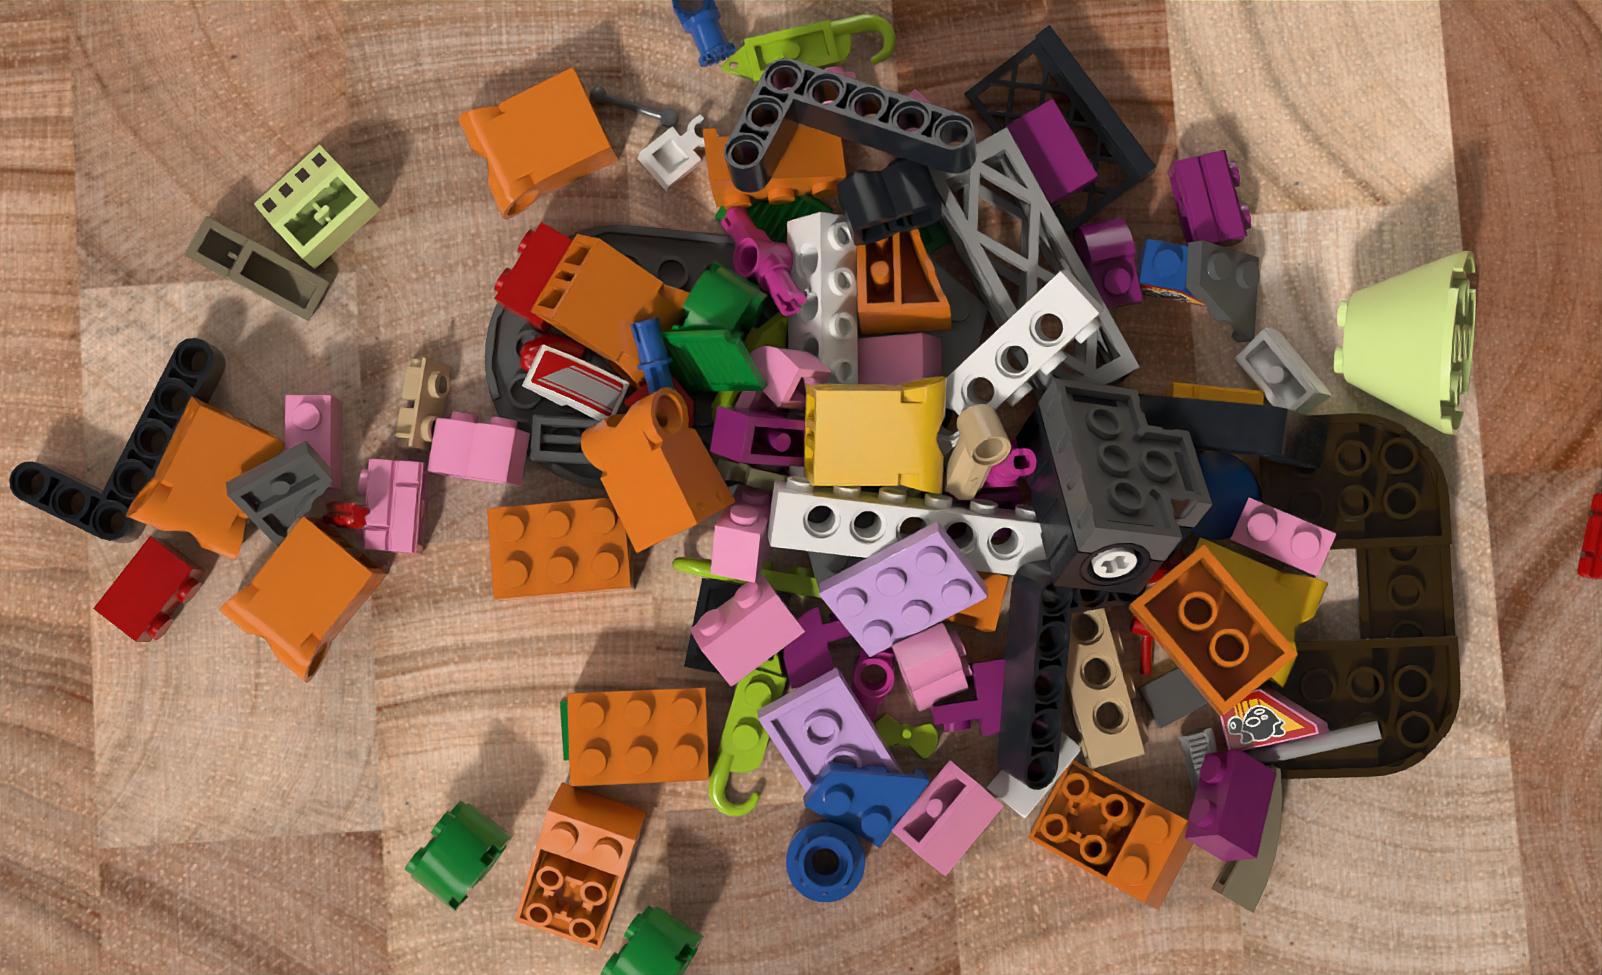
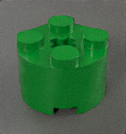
M714 261L711 266V272L708 270L703 272L682 306L685 309L683 316L687 318L683 326L674 324L671 331L728 329L733 338H741L742 340L744 329L750 332L751 328H755L764 312L762 306L767 298V294L763 293L762 288Z
M459 801L451 812L447 811L431 831L434 837L425 848L421 847L413 855L404 870L411 874L413 880L452 910L456 911L467 900L468 896L466 894L470 888L473 889L479 881L484 879L513 836L470 803L465 804L463 801Z
M649 905L642 914L638 913L627 928L623 937L630 941L628 945L625 944L618 954L616 952L613 953L600 975H683L698 951L696 946L700 944L704 936L660 907L656 906L653 908Z

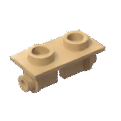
M422 357V360L411 359L410 367H405L406 373L402 399L413 400L415 404L414 408L400 407L397 429L394 438L399 439L397 447L431 451L436 418H443L446 397L451 385V366Z

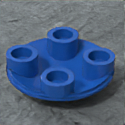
M1218 451L1197 454L1212 506L1198 524L1193 527L1191 533L1208 540L1230 538L1233 535L1248 498L1256 501L1260 500L1256 477L1246 463L1232 454L1219 453Z

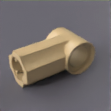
M986 404L968 407L957 418L956 425L960 437L943 472L942 488L944 491L953 494L958 500H973L975 495L980 493L992 466L1003 461L1011 450L1010 441L996 410Z

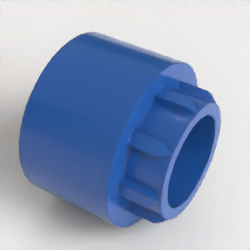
M820 819L805 824L793 835L787 848L786 869L792 885L803 896L817 902H834L848 896L859 885L864 874L865 856L861 843L854 833L831 820ZM822 848H829L835 851L838 855L837 866L829 872L818 871L812 864V857L816 851Z

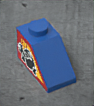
M1147 239L1138 249L1135 265L1142 295L1206 307L1203 301L1197 300L1186 288L1188 246Z

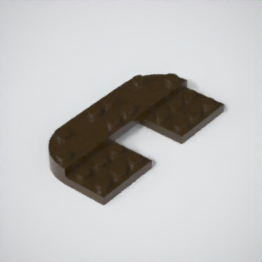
M1364 413L1308 415L1329 423L1322 469L1291 466L1259 457L1261 503L1335 533L1336 536L1330 550L1355 549L1360 639L1295 642L1298 655L1284 688L1272 682L1271 688L1327 722L1329 731L1377 721L1382 739L1275 763L1276 767L1281 770V779L1377 777L1395 774L1418 764L1436 748L1450 731L1459 707L1461 680L1458 636L1455 635L1450 554L1452 535L1448 486L1443 470L1430 448L1425 446L1401 424L1384 417Z

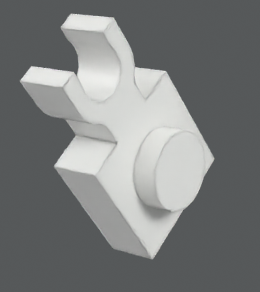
M701 114L689 123L686 133L682 136L671 127L638 155L637 159L666 192L698 167L701 162V158L695 153L698 150H705L704 138L698 137L695 133V129L701 126L704 120Z

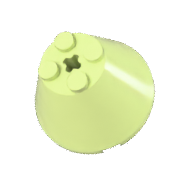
M1459 251L1352 293L1350 300L1340 301L1337 314L1338 328H1344L1343 346H1337L1335 350V373H1344L1345 380L1348 383L1438 431L1451 435L1458 433L1463 420L1464 411H1455V409L1459 407L1461 394L1468 395L1472 366L1476 289H1470L1467 273H1475L1476 271L1473 252Z

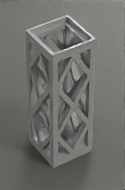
M1008 128L976 144V161L969 170L963 173L952 174L932 167L929 168L942 203V219L939 222L981 301L988 306L987 312L997 330L1042 289L1037 285V279L1047 284L1060 271L1066 269L1105 310L1096 318L1102 325L1082 344L1075 339L1074 357L1062 351L1067 358L1061 364L1073 370L1074 375L1057 366L1047 376L1040 370L1028 381L1029 385L1033 388L1031 392L1037 403L1054 377L1057 379L1114 386L1127 379L1140 367ZM985 178L1009 192L1015 204L980 185V179ZM963 189L962 209L953 193ZM979 198L1021 221L1019 254L977 230ZM1039 248L1054 274L1038 266ZM984 249L1019 268V274L987 257ZM1000 278L1018 287L1017 309ZM1011 346L1009 348L1010 354L1019 370H1024L1028 365L1027 352L1020 346ZM1096 351L1104 363V366L1096 369Z

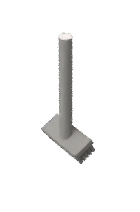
M1373 721L1248 749L1243 752L1265 765L1382 739L1378 722ZM1212 727L1194 729L1192 733L1178 736L1179 741H1181L1180 745L1183 747L1181 748L1182 752H1184L1183 756L1186 758L1184 760L1187 763L1186 768H1188L1187 771L1190 774L1189 779L1191 780V785H1193L1192 791H1194V796L1205 754L1218 752Z

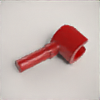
M1133 614L1130 632L1143 636L1141 641L1140 674L1150 675L1154 638Z

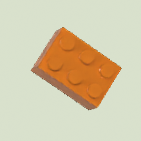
M610 498L487 508L493 598L495 600L508 601L635 589L631 541Z
M1204 544L1129 606L1132 613L1219 716L1225 715L1298 655Z
M706 687L567 693L570 786L709 780Z

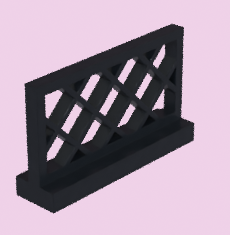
M1050 25L1035 35V40L964 93L993 134L1003 130L994 117L1005 119V129V126L1010 124V119L1017 120L1025 115L1012 113L1015 89L1041 92L1039 106L1044 104L1046 92L1065 95L1071 103L1069 118L1066 120L1070 129L1072 130V127L1090 129L1097 137L1095 155L1086 154L1089 161H1093V168L1096 173L1098 162L1117 164L1128 178L1114 189L1095 187V184L1083 190L1082 192H1089L1087 208L1072 221L1060 207V204L1052 208L1068 234H1071L1077 226L1086 223L1136 184L1143 182L1155 173L1156 165ZM1034 54L1044 67L1042 85L1016 82L1019 65ZM1012 71L1011 81L1000 80ZM1049 75L1058 87L1047 86ZM991 86L1010 88L1006 112L988 110L978 96ZM1075 109L1085 122L1073 121ZM1101 144L1111 157L1100 156ZM1094 193L1105 194L1104 197L1092 205Z

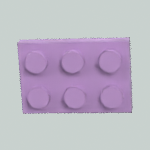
M937 521L820 582L819 595L868 656L871 657L987 598L988 588Z
M838 667L757 710L760 723L806 792L828 762L851 764L857 768L868 765L886 767L889 773L904 774Z

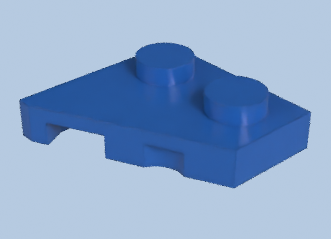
M828 762L803 796L805 807L836 824L846 827L852 833L880 848L892 832L891 830L910 809L930 780L928 773L920 769H913V774L889 773L886 767L868 765L857 768L851 764Z

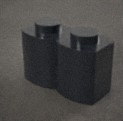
M899 157L891 161L881 171L856 170L837 183L838 200L855 246L875 243L889 238L898 232L921 229L942 219V203L929 168L926 165Z

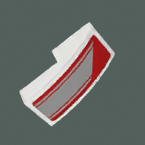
M541 345L522 386L561 406L569 405L598 421H602L609 416L616 415L630 383L574 356L546 345Z

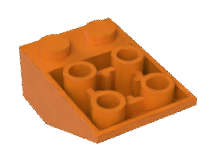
M1075 760L1061 774L1028 836L1030 840L1157 910L1161 907L1193 845L1192 842L1185 839L1188 820Z
M561 783L547 810L514 921L600 950L632 861L647 812Z

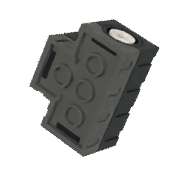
M1054 378L1038 402L1039 404L1036 405L1016 436L1018 448L1032 450L1037 460L1034 472L1026 475V480L1031 488V500L1037 523H1040L1042 531L1040 535L1045 555L1050 562L1053 586L1139 594L1162 565L1163 561H1169L1191 533L1193 527L1198 524L1212 506L1190 433L1185 430H1166L1162 427L1149 426L1145 414L1141 411L1139 405L1141 401L1137 390Z

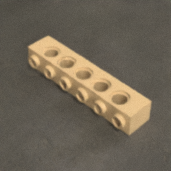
M1032 500L1021 503V504L1033 505V504H1032ZM1111 607L1072 613L1065 692L1080 746L1082 747L1086 767L1092 769L1145 755L1143 743L1149 742L1143 718L1141 716H1134L1130 699L1136 698L1133 680L1129 672L1122 673L1118 656L1124 654L1119 632L1116 628L1110 629L1105 612L1111 611ZM1078 615L1089 617L1094 625L1092 636L1085 641L1076 638L1072 632V622ZM1093 658L1101 660L1106 668L1105 678L1102 682L1095 685L1091 684L1084 675L1086 663ZM1106 702L1114 704L1118 710V720L1110 728H1103L1098 723L1096 716L1098 708Z

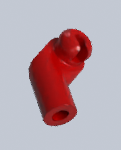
M547 333L524 343L520 349L521 358L519 363L525 371L529 372L541 345H546L581 360H584L587 347L562 335Z

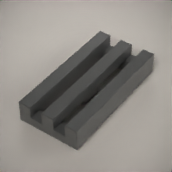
M533 415L530 460L592 464L587 460L584 453L541 451V444L581 446V436L542 434V426L587 429L600 421L594 418Z

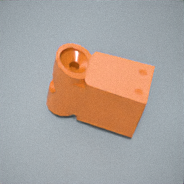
M574 67L502 101L499 106L477 108L462 113L457 117L472 152L487 160L488 187L503 219H510L522 213L542 194L550 193L619 161L585 86Z
M577 234L530 312L594 353L602 356L621 379L629 382L632 388L638 390L647 382L644 370H637L636 365L640 364L630 324L659 317L661 331L670 332L674 324L681 326L686 317L683 316L685 309L682 306L690 293L665 285L664 282L603 240Z
M670 387L661 388L637 401L626 414L609 416L587 428L582 433L580 439L581 448L587 460L603 471L600 479L636 553L701 523L736 502L697 431L688 428V411L682 396Z
M191 396L156 469L155 476L135 497L126 516L161 531L190 532L196 538L200 547L236 560L241 549L245 521L248 516L227 496L226 482L279 455L285 442L271 431Z
M303 516L252 579V583L226 601L219 611L246 634H253L264 638L276 659L304 682L308 683L321 667L330 648L331 641L341 632L388 573L321 518Z

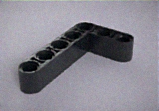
M787 58L775 60L764 70L724 148V157L732 183L740 191L748 193L757 192L769 183L799 124L952 174L963 173L969 170L977 157L974 125L965 115ZM825 101H833L831 103L823 104V102ZM869 114H876V115L873 116V117H868V118L864 117V116L869 115ZM766 124H773L769 127H762ZM909 128H919L916 131H905ZM951 142H962L955 146L947 145ZM746 161H754L748 165H741Z
M188 338L178 344L103 490L55 467L28 461L19 464L11 472L9 484L12 493L18 499L100 539L123 544L135 541L143 533L146 524L126 516L131 503L139 494V492L135 493L131 488L132 477L138 471L143 470L146 475V485L155 476L156 469L191 396L207 404L209 403L225 370L224 355L215 346L198 338ZM200 351H206L208 356L207 364L203 369L193 371L191 364L193 357ZM185 390L187 394L186 405L180 411L174 412L171 405L172 398L177 392ZM164 430L167 437L166 445L162 450L154 452L151 447L152 437L155 433ZM41 472L45 480L44 487L39 493L34 494L31 489V482L35 475ZM81 491L85 497V504L80 512L74 514L71 509V500L75 494ZM122 511L126 522L123 529L115 534L111 529L110 522L116 512Z
M1138 394L1141 401L1139 404L1141 411L1145 414L1149 426L1162 427L1166 430L1178 429L1189 431L1194 449L1249 454L1281 464L1322 469L1329 424L1327 422L1291 409L1276 406Z
M1047 559L1028 562L1016 571L1011 584L997 755L998 765L1003 771L1033 790H1041L1053 781L1059 762L1072 613L1130 604L1144 593L1147 584L1139 594L1053 586L1050 574L1051 566Z

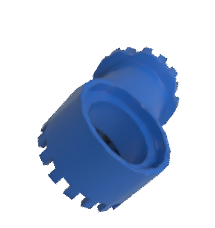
M672 0L675 15L680 20L685 33L691 34L700 53L698 62L701 67L712 66L714 62L718 64V58L724 61L726 60L725 58H729L730 55L736 52L735 45L728 43L719 23L721 15L714 0H704L702 8L693 13L684 11L679 5V0Z

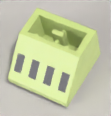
M320 144L254 203L272 227L314 269L321 265L380 211V208Z

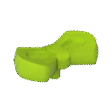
M884 714L874 723L875 728L888 748L896 745L910 747L922 760H927L933 755L939 745L938 732L931 722L916 726L908 723L901 724L889 714Z

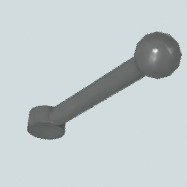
M594 87L590 91V99L596 104L606 102L661 120V124L666 128L675 127L678 123V115L672 109H666L662 112L607 94L602 87Z

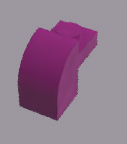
M1123 218L1077 226L1073 231L1077 255L1107 309L1141 303L1143 298L1133 257L1136 254V249L1126 221Z
M818 607L808 610L797 618L805 632L784 647V660L791 689L801 687L834 669L827 643L852 637L851 633L834 613L829 614L831 623L822 624Z
M1005 658L970 663L969 666L973 674L971 675L974 699L931 706L932 724H943L944 732L970 729V720L977 719L979 735L989 736L999 732Z

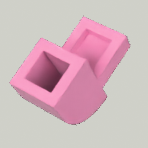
M771 346L757 348L750 355L768 386L764 391H742L735 407L783 411L784 408L806 410V383L827 384L832 372L816 356L807 351Z

